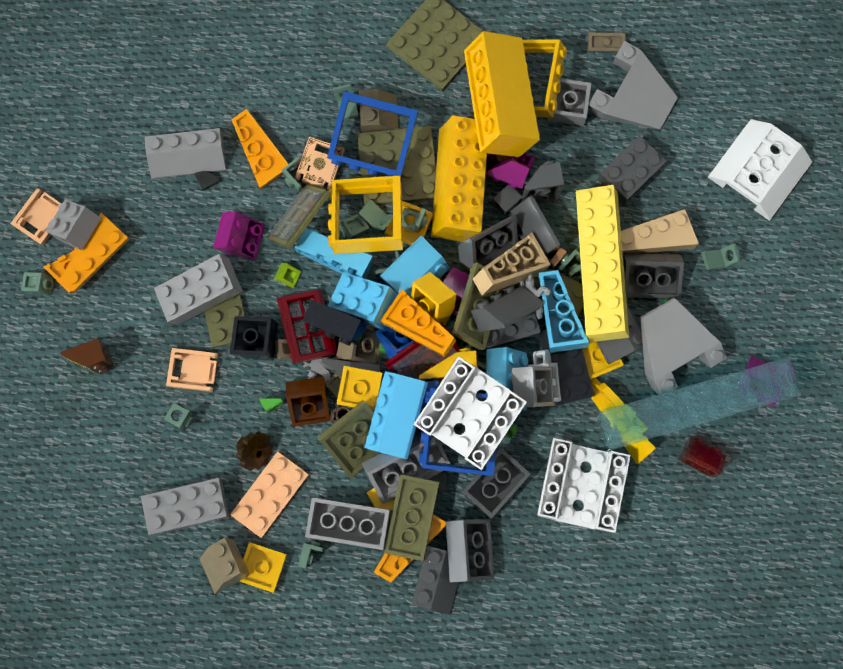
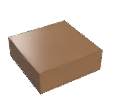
M560 248L549 261L551 264L549 267L552 270H555L567 251Z

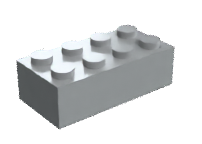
M221 254L154 288L167 322L179 325L243 292L229 258Z
M220 478L141 496L148 535L151 536L230 518L223 483Z
M312 498L305 537L385 550L393 511Z

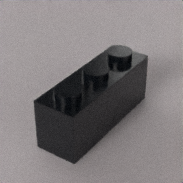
M311 300L302 320L308 324L307 328L318 332L320 329L324 331L323 335L334 339L335 336L341 338L339 342L348 346L351 343L358 346L367 327V324L363 321L314 300Z

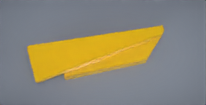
M597 378L592 379L591 383L595 397H591L636 464L640 463L656 449L642 435L648 428L605 383L601 384Z

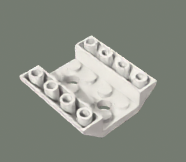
M751 119L708 178L722 188L728 184L755 203L757 206L754 210L770 221L812 161L800 143L771 123ZM770 147H778L779 154H773ZM749 175L757 176L758 183H752L749 180Z
M458 356L413 425L428 435H433L482 470L527 401ZM483 389L488 393L486 400L480 401L477 399L476 393L478 390ZM462 423L465 426V432L463 434H456L454 431L455 424Z
M553 438L537 516L594 530L615 533L630 455L614 451L605 452L574 445L570 441ZM582 462H588L591 465L590 472L584 473L581 471L580 465ZM575 500L582 501L583 509L581 511L573 509V502Z

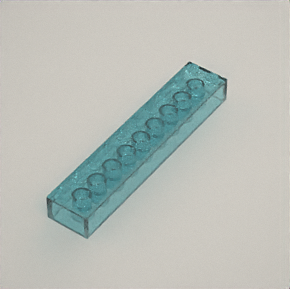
M787 357L596 413L608 452L800 396L801 392L790 358Z

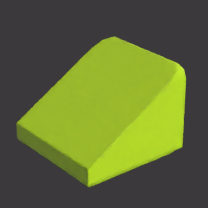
M281 263L274 280L294 288L302 271L287 263Z

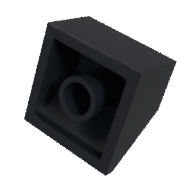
M235 316L230 354L254 360L274 361L278 323L272 318Z

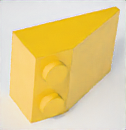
M429 272L413 282L411 299L439 324L443 322L446 326L455 308L456 293Z
M471 348L460 349V352L454 353L419 375V380L425 382L438 381V383H441L458 356L477 367L476 351H471Z

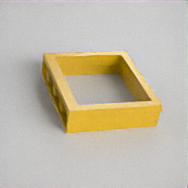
M522 40L525 49L524 53H554L544 107L534 106L536 117L553 118L554 111L557 109L556 99L561 88L560 77L564 72L563 61L566 58L567 49L561 40Z
M400 176L332 180V189H329L331 193L329 199H332V203L328 204L329 215H331V219H328V228L331 231V235H328L329 247H332L334 254L403 250L402 184ZM393 192V237L340 240V195Z

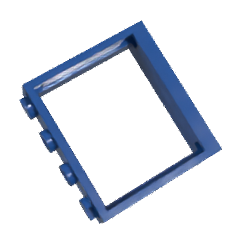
M344 91L327 158L331 160V164L342 166V163L350 165V169L360 171L361 168L368 169L367 173L378 176L379 173H383L386 176H400L402 178L419 113L418 110ZM348 102L410 118L397 170L335 154Z
M430 388V392L426 391L425 403L429 402L437 388ZM476 393L477 399L486 400L488 394ZM422 431L421 443H424V449L419 452V463H422V468L494 476L496 449L487 461L486 468L482 470L474 466L430 462L432 435L430 436Z

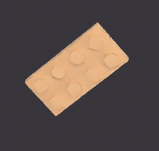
M277 451L230 515L262 538L309 474Z

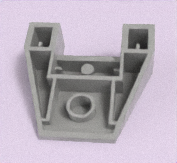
M624 41L615 56L613 64L628 71L614 98L597 89L588 104V112L604 120L660 130L678 97L644 53L637 47Z
M675 298L641 316L645 375L652 390L661 397L678 388L672 371L697 356L710 368L727 359L721 342Z

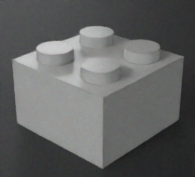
M560 78L561 88L556 99L557 109L554 111L553 118H547V121L584 126L587 118L591 83Z
M65 199L60 204L54 218L49 222L45 232L62 243L82 250L101 217L85 206Z
M552 366L512 368L511 381L513 383V392L527 401L523 408L555 406Z

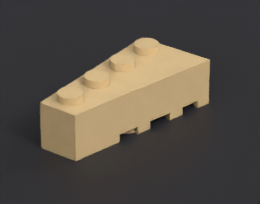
M685 209L621 231L623 254L692 250L699 244Z
M530 233L500 257L486 265L473 278V281L481 295H485L525 281L528 278V274H532V278L537 277L539 273L544 272L551 264L533 233Z

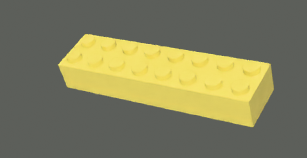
M614 185L576 190L586 336L590 342L629 338L618 193Z

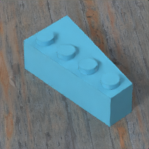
M305 228L295 246L296 252L340 274L345 272L367 279L374 265L373 257L364 252L334 254L332 247H329L328 237L321 235L318 230L313 228L311 230Z
M559 271L539 273L540 287L545 286L550 290V295H546L544 291L541 295L544 304L543 309L550 353L589 348V341L568 296Z

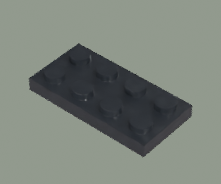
M547 329L540 331L539 338L542 350H549ZM582 348L550 353L551 363L558 364L561 401L556 402L557 406L595 397Z

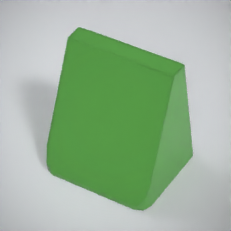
M281 398L259 399L267 413H271L284 405Z

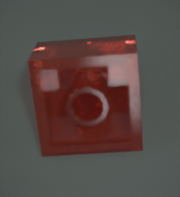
M698 437L687 439L677 460L711 478L721 475L726 455L722 454V450L715 446L710 448L704 444L705 441Z

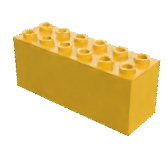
M482 31L464 50L481 153L520 157L540 140L527 70L528 66L524 53L525 49L520 37Z
M452 115L439 129L432 238L465 242L482 230L487 153L480 152L475 119Z

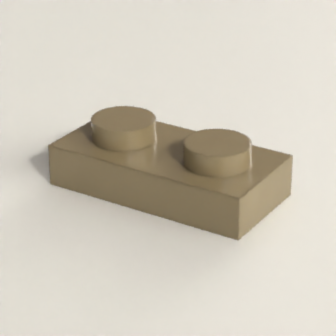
M588 32L587 52L618 53L625 41V33Z

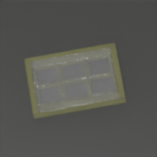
M306 185L267 239L275 244L291 249L331 193L325 189Z

